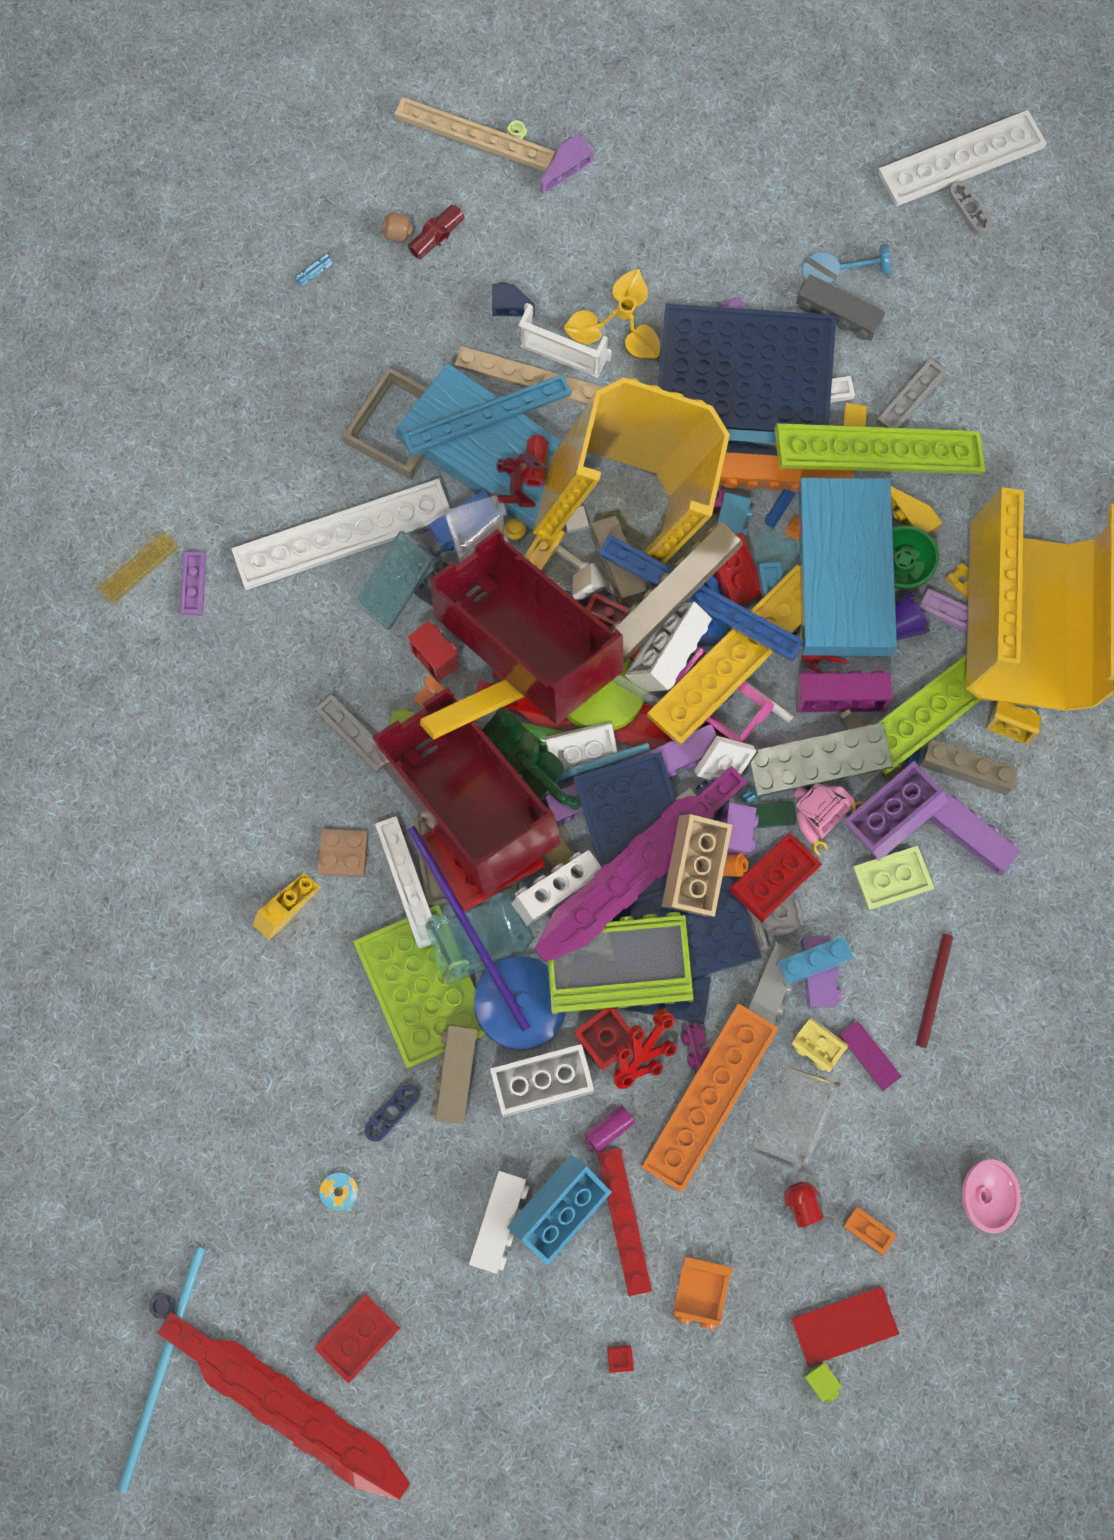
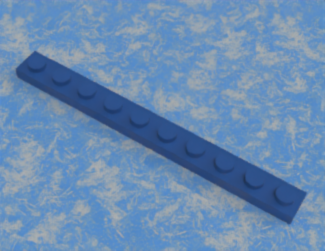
M610 534L598 552L602 558L655 587L660 584L659 580L667 572L671 573L674 570ZM703 585L685 602H695L711 618L793 662L804 643V640Z

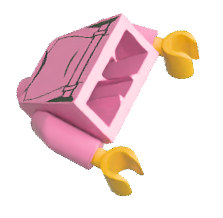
M816 784L809 791L802 787L797 788L794 792V797L799 800L796 805L798 810L796 818L800 830L808 842L813 844L812 851L818 856L820 853L816 849L817 845L820 844L825 851L827 850L826 843L819 842L818 838L823 839L849 811L852 814L856 811V806L860 807L864 804L863 802H855L854 797L841 786Z

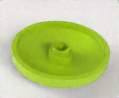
M628 659L623 664V672L568 715L567 718L581 728L611 721L613 731L631 723L641 711L645 698V692H642L625 676L633 662Z

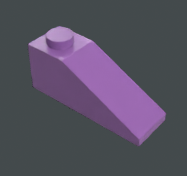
M580 134L567 138L559 148L540 181L542 194L593 162L594 151Z

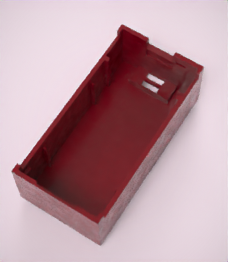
M498 529L475 545V552L459 564L455 565L452 562L429 579L435 618L556 725L623 672V634L617 629L612 631L505 541L503 533ZM479 585L481 587L469 597L466 595L475 586ZM484 590L487 592V594L483 596L481 599H479L477 602L473 601V599L477 597L479 594H481Z
M447 687L424 702V709L401 724L398 720L372 738L384 770L484 896H486L559 846L561 841L553 811L549 807L546 808L475 721H471L434 740L420 725L422 718L458 702L454 698L453 692ZM429 738L432 740V742L420 750L415 748ZM434 745L438 747L424 758L421 755Z

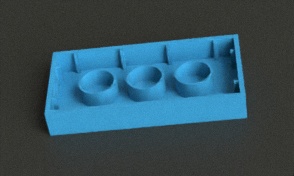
M447 363L396 428V438L404 443L402 434L495 400L498 397ZM521 414L421 453L424 458L478 494L484 490L489 498H491L493 492L497 495H512L509 490L511 478L506 472L499 473L496 469L498 459L518 457L521 453H526L527 439L533 435H541L549 442L546 481L551 457L562 441ZM585 457L583 466L588 468L590 460ZM522 479L521 491L536 503L535 507H520L518 504H496L495 506L513 519H517L525 524V527L533 532L544 485L541 487L527 486L523 483Z
M801 478L798 487L801 629L802 640H804L802 655L893 656L897 648L890 479Z

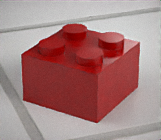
M427 621L407 638L410 651L437 682H440L459 667L458 649L452 641L447 642L442 637L444 633L438 625L435 624L433 626Z
M605 1008L574 1032L575 1039L579 1044H582L585 1052L602 1073L618 1061V1057L615 1054L618 1046L625 1044L632 1051V1041L629 1036L630 1027L615 1008Z

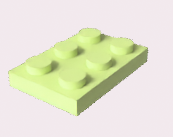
M918 846L884 856L879 861L875 859L852 868L868 911L934 889Z

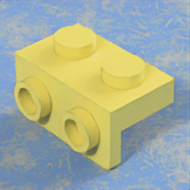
M811 1017L791 1043L798 1054L804 1057L808 1056L813 1060V1064L822 1071L827 1070L828 1072L832 1070L849 1046Z

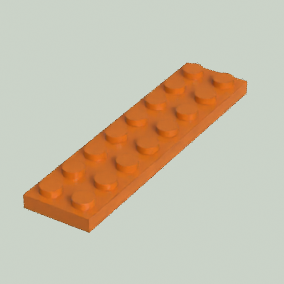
M737 1004L641 1168L678 1191H684L779 1028L742 1005Z

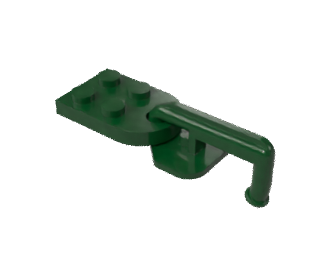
M505 707L499 708L482 729L485 735L518 774H522V779L538 798L544 797L549 792L559 803L573 810L580 808L581 802L579 797L567 795L556 784L564 772L563 762L552 752L539 753V744L536 737Z

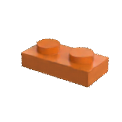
M855 1207L842 1226L882 1256L897 1236L858 1207Z

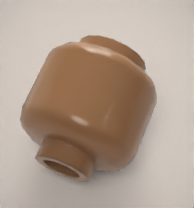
M391 212L388 216L384 217L381 233H384V237L387 240L403 243L406 240V236L411 237L413 225L409 224L410 219L407 215Z

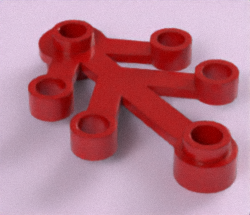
M660 1009L654 1014L653 1022L656 1026L643 1045L642 1039L645 1036V1031L639 1025L630 1028L629 1036L632 1041L633 1059L629 1065L628 1059L631 1057L632 1051L625 1044L617 1047L615 1054L618 1057L619 1068L615 1070L613 1079L614 1084L619 1089L630 1087L635 1079L649 1073L657 1076L663 1071V1065L656 1059L651 1060L648 1065L639 1067L642 1062L662 1054L667 1057L675 1054L677 1048L670 1040L652 1048L662 1032L671 1029L674 1025V1016L667 1009Z

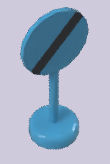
M888 244L880 246V258L839 264L838 259L828 252L814 253L803 264L802 272L804 278L807 280L811 274L832 284L837 280L841 269L878 263L881 264L883 274H891Z

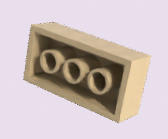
M691 814L679 815L662 907L701 916L715 917L732 831L731 824Z

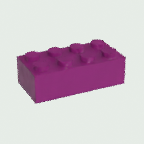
M855 670L848 672V674H839L838 671H828L826 674H817L815 671L803 672V674L799 675L795 686L796 712H845L848 709L851 712H885L892 701L891 673H884L882 670L872 671L871 673H862Z

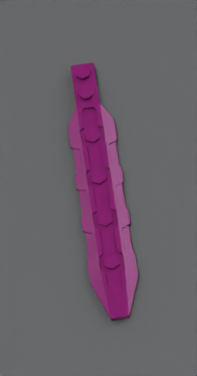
M731 766L700 795L676 800L661 814V817L643 834L636 836L621 854L611 863L605 864L595 873V877L575 895L572 894L553 912L534 948L535 952L545 962H549L588 945L605 929V925L623 909H627L638 899V895L657 878L660 879L669 870L679 815L691 814L713 820L715 812L737 793L747 781Z

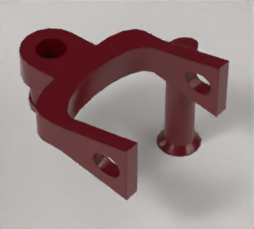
M521 453L518 457L498 459L496 469L499 473L506 472L511 478L509 490L512 495H497L493 492L490 498L491 504L493 506L496 504H518L520 507H535L536 503L521 491L523 475L527 466L534 472H546L547 467L527 453Z

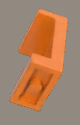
M684 1257L672 1313L673 1316H677L676 1321L690 1325L691 1320L701 1322L700 1327L711 1330L715 1329V1325L721 1326L732 1267Z

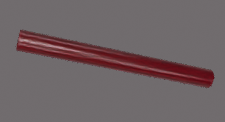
M942 934L915 1044L922 1048H927L951 950L953 936L948 934Z

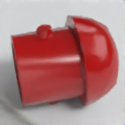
M809 1182L795 1183L784 1192V1205L790 1207L798 1228L812 1225L824 1218L816 1197L819 1192Z

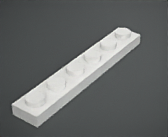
M395 816L376 823L377 832L418 948L420 949L441 941L397 817Z

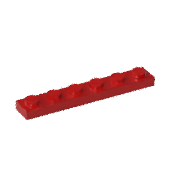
M617 1148L598 1152L597 1156L603 1183L611 1191L607 1201L628 1297L651 1292L652 1288L621 1149Z

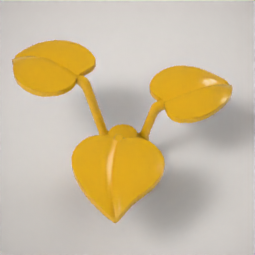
M639 269L624 274L615 282L612 294L613 298L619 302L618 306L601 323L598 324V318L594 313L588 310H581L573 314L564 325V331L572 340L580 344H591L600 339L601 331L599 328L603 327L611 318L617 315L618 318L622 320L629 319L632 333L627 335L625 339V347L629 354L639 359H656L660 355V342L655 331L644 324L638 326L636 330L634 328V316L632 314L635 307L642 305L648 296L647 286Z

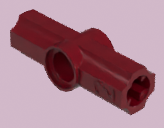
M451 204L436 219L431 218L428 220L422 232L408 244V249L412 255L421 260L436 245L441 246L442 244L440 243L444 239L447 240L450 232L465 219L460 208Z

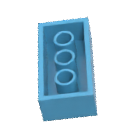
M571 1154L507 1228L548 1265L611 1194V1191L586 1165Z

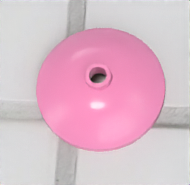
M983 1160L976 1163L967 1173L963 1183L962 1201L970 1222L983 1232L999 1233L1009 1228L1016 1219L1020 1207V1188L1014 1173L1003 1162Z

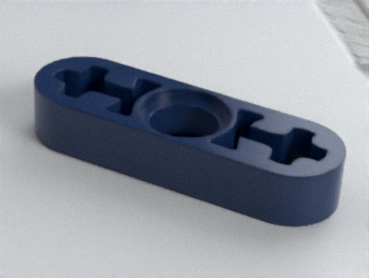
M403 1085L374 1115L364 1129L365 1135L370 1141L379 1142L384 1139L419 1099L417 1089L412 1085ZM413 1090L412 1096L414 1099L412 1101L406 1100L403 1103L406 1106L404 1111L397 1103L393 1102L396 1098L399 1102L404 1098L403 1091L409 1092ZM389 1107H396L399 1111L398 1117L394 1120H389L385 1116V1112ZM381 1116L390 1126L386 1128L383 1125L379 1130L381 1135L379 1137L377 1135L371 1137L372 1131L370 1127L372 1125L377 1127L381 1123L377 1119Z

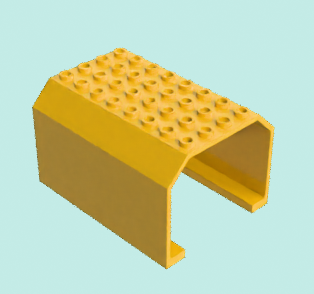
M622 378L596 391L551 457L533 534L554 540L599 482L601 472L583 466L586 452H590L656 473L670 499L662 532L643 553L665 564L712 516L730 434L713 406L707 405L702 400L686 398L677 392L670 393L664 391L656 385L640 383L635 378Z
M1001 487L970 523L966 689L982 700L1003 701L1011 704L1061 711L1097 707L1114 694V504L1108 507V527L1095 539L1071 544L1023 538L1024 490Z

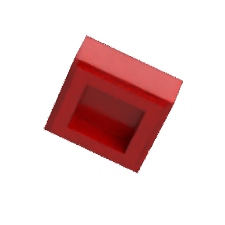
M631 1346L607 1348L609 1373L634 1371Z

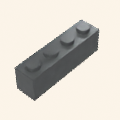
M811 274L798 293L796 304L804 311H812L816 314L837 315V327L842 330L848 329L861 340L867 339L871 341L886 313Z

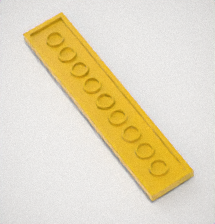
M798 564L751 610V612L791 634L801 625L800 566ZM732 629L647 713V717L681 746L774 652Z

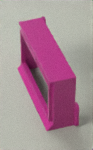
M700 648L685 669L679 672L673 687L708 653ZM745 682L738 690L759 705L761 710L741 736H738L713 715L706 720L729 739L744 743L758 723H762L774 708V704L770 700L766 699Z

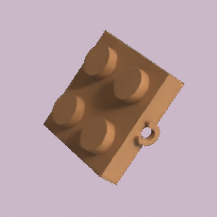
M322 829L321 843L317 854L319 857L318 875L364 877L365 861L368 860L369 854L367 850L368 832Z

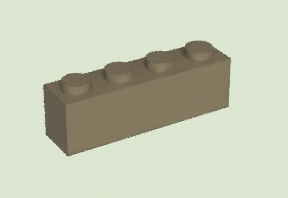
M616 515L591 523L589 534L597 553L609 534L632 546L630 541H626L624 526L621 522H618ZM599 556L618 603L628 606L643 601V596L649 590L648 583Z
M932 739L926 746L920 765L932 771L1006 796L1012 790L1018 768Z
M448 1025L447 1030L443 1029L441 1043L445 1044L444 1053L439 1054L438 1067H442L441 1077L436 1076L434 1090L439 1091L438 1100H433L431 1114L435 1115V1121L464 1125L477 1033L476 1028Z

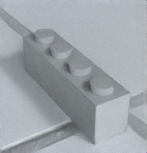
M775 943L748 1007V1010L772 1024L776 1016L781 1017L786 1005L782 1003L785 994L790 995L794 984L787 987L784 986L776 965L778 961L798 954V952Z

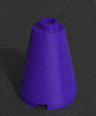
M912 592L907 593L895 603L896 641L930 632V628L924 627L928 623L918 602L914 603V600L910 599L914 597Z

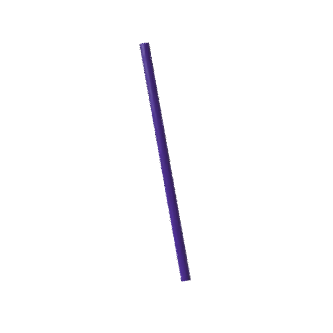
M415 826L407 829V832L522 1032L531 1028L418 830Z

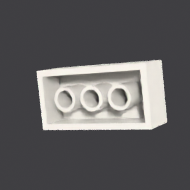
M695 602L684 603L644 643L625 676L642 692L669 690L675 684V679L679 672L686 666V661L690 654L697 648L699 639L708 630V625L712 618Z
M582 1044L490 1069L502 1117L594 1093Z

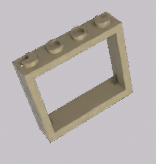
M388 368L382 377L379 376L375 389L370 390L367 394L363 407L357 409L354 415L355 419L351 425L348 424L346 426L343 437L345 444L411 480L425 459L422 453L410 456L404 465L357 439V436L392 384L418 398L427 390L426 387Z

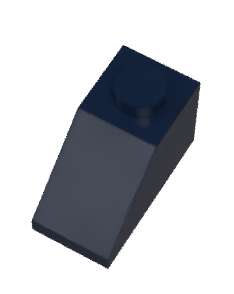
M506 282L492 284V316L523 317L524 305L528 303L533 306L532 317H535V304L514 284Z

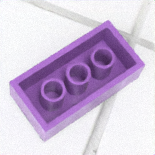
M913 761L844 821L855 837L879 861L947 804L948 799L944 791Z

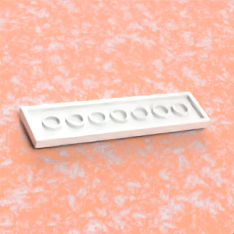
M1026 110L881 167L878 170V174L897 207L950 186L954 182L963 181L1044 149L1047 143L1031 114Z

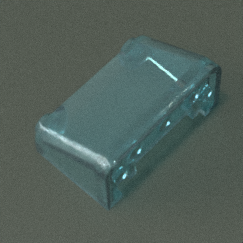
M511 889L501 891L490 897L486 904L465 912L494 964L505 958L515 957L525 952L535 938L530 927L525 924L511 904L515 900ZM437 914L427 920L425 928L445 984L454 983L486 969L456 916L447 919L446 916Z

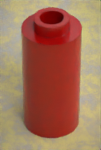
M533 435L527 439L526 453L531 454L536 460L546 466L549 442L541 435ZM527 466L523 475V483L531 487H541L545 484L546 472H534Z

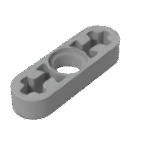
M962 181L954 182L949 190L950 199L974 234H986L991 226L990 218L968 185ZM956 189H957L958 191H961V190H962V191H963L962 196H961L960 193H955V190H956ZM972 205L975 211L969 213L965 211L964 206ZM978 221L980 224L985 223L984 228L977 226Z

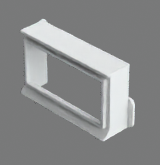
M525 303L524 315L518 325L521 327L520 347L598 378L606 360L611 361L612 351L607 348L608 337L603 336L598 349L595 350L532 324L533 306Z

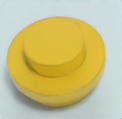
M510 519L506 522L504 533L507 538L519 540L525 535V524L517 519Z

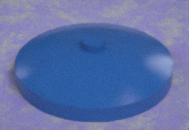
M515 956L500 960L495 963V966L531 1028L522 1032L488 971L479 980L474 993L473 1006L477 1022L487 1037L502 1047L512 1050H529L539 1047L558 1032L566 1015V1012H559L554 1015L552 1013L548 966L537 959L525 956ZM555 973L556 990L564 989L560 978Z

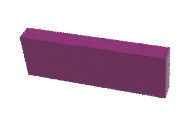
M858 1020L839 1034L840 1038L849 1045L848 1048L882 1091L902 1077Z

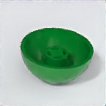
M913 526L892 528L894 588L901 590L918 588L928 582L937 570L939 564L937 544L927 532Z

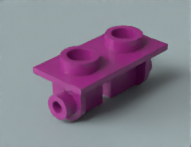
M700 1023L691 1024V1029H689L687 1024L682 1028L683 1032L680 1033L682 1044L684 1046L687 1045L689 1055H687L688 1065L690 1069H694L695 1073L698 1072L710 1051L709 1047L702 1049L699 1047V1045L707 1043L703 1026L700 1027Z

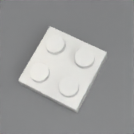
M716 736L694 771L698 777L716 780L732 766L741 775L756 753V749L753 745Z

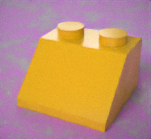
M998 701L994 705L986 729L1029 745L1039 733L1041 715L1036 714V711L1030 708H1020L1015 706V704Z

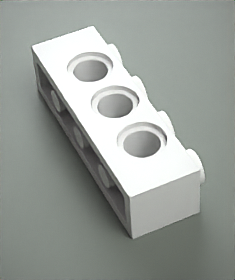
M589 850L583 854L577 852L569 858L570 862L565 866L560 863L551 870V875L548 877L542 875L533 882L534 886L529 889L525 886L515 893L516 898L511 904L527 926L561 905L572 894L575 895L595 877V873L602 867ZM571 871L576 872L579 878H575L571 874ZM553 882L558 883L561 887V890L556 889L553 885ZM535 894H539L543 901L537 900Z

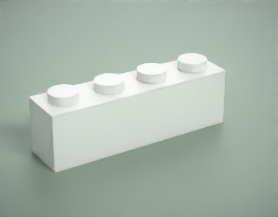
M502 1171L498 1172L469 1265L496 1274L498 1270L503 1271L507 1256L503 1254L506 1246L511 1247L514 1234L507 1226L522 1210L518 1206L520 1200H525L527 1197L529 1186L525 1185L526 1179Z

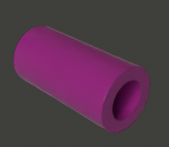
M621 1104L584 1133L586 1138L583 1141L591 1152L594 1149L600 1152L636 1123Z

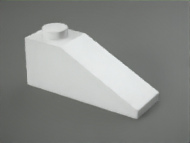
M586 562L577 568L578 572L573 575V597L575 600L591 598L593 593L598 594L610 586L597 563L589 564Z

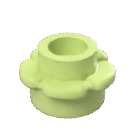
M512 121L507 127L508 135L523 139L527 134V129L521 121Z

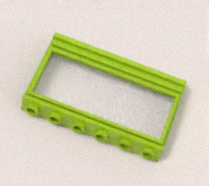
M680 912L667 913L666 917L657 918V914L644 915L643 919L634 920L633 916L621 917L618 922L610 921L604 926L605 929L585 947L548 962L553 1015L559 1012H581V1010H604V1008H627L628 1006L636 1005L650 1006L651 1004L658 1003L673 1004L681 1001H694L685 915L680 916Z

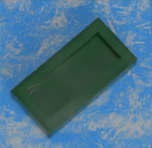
M794 802L748 805L749 807L756 808V815H758L757 828L796 825Z

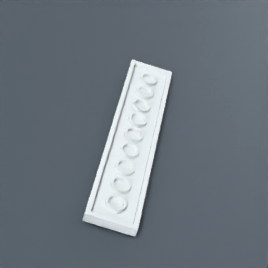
M439 479L231 549L246 590L429 529L428 524L451 510Z

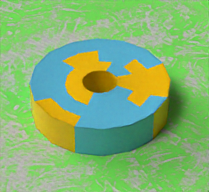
M339 1172L326 1177L322 1182L319 1192L320 1198L327 1208L333 1211H344L353 1206L357 1200L358 1187L354 1179L349 1175ZM338 1187L343 1189V1194L339 1197L335 1195V1190Z

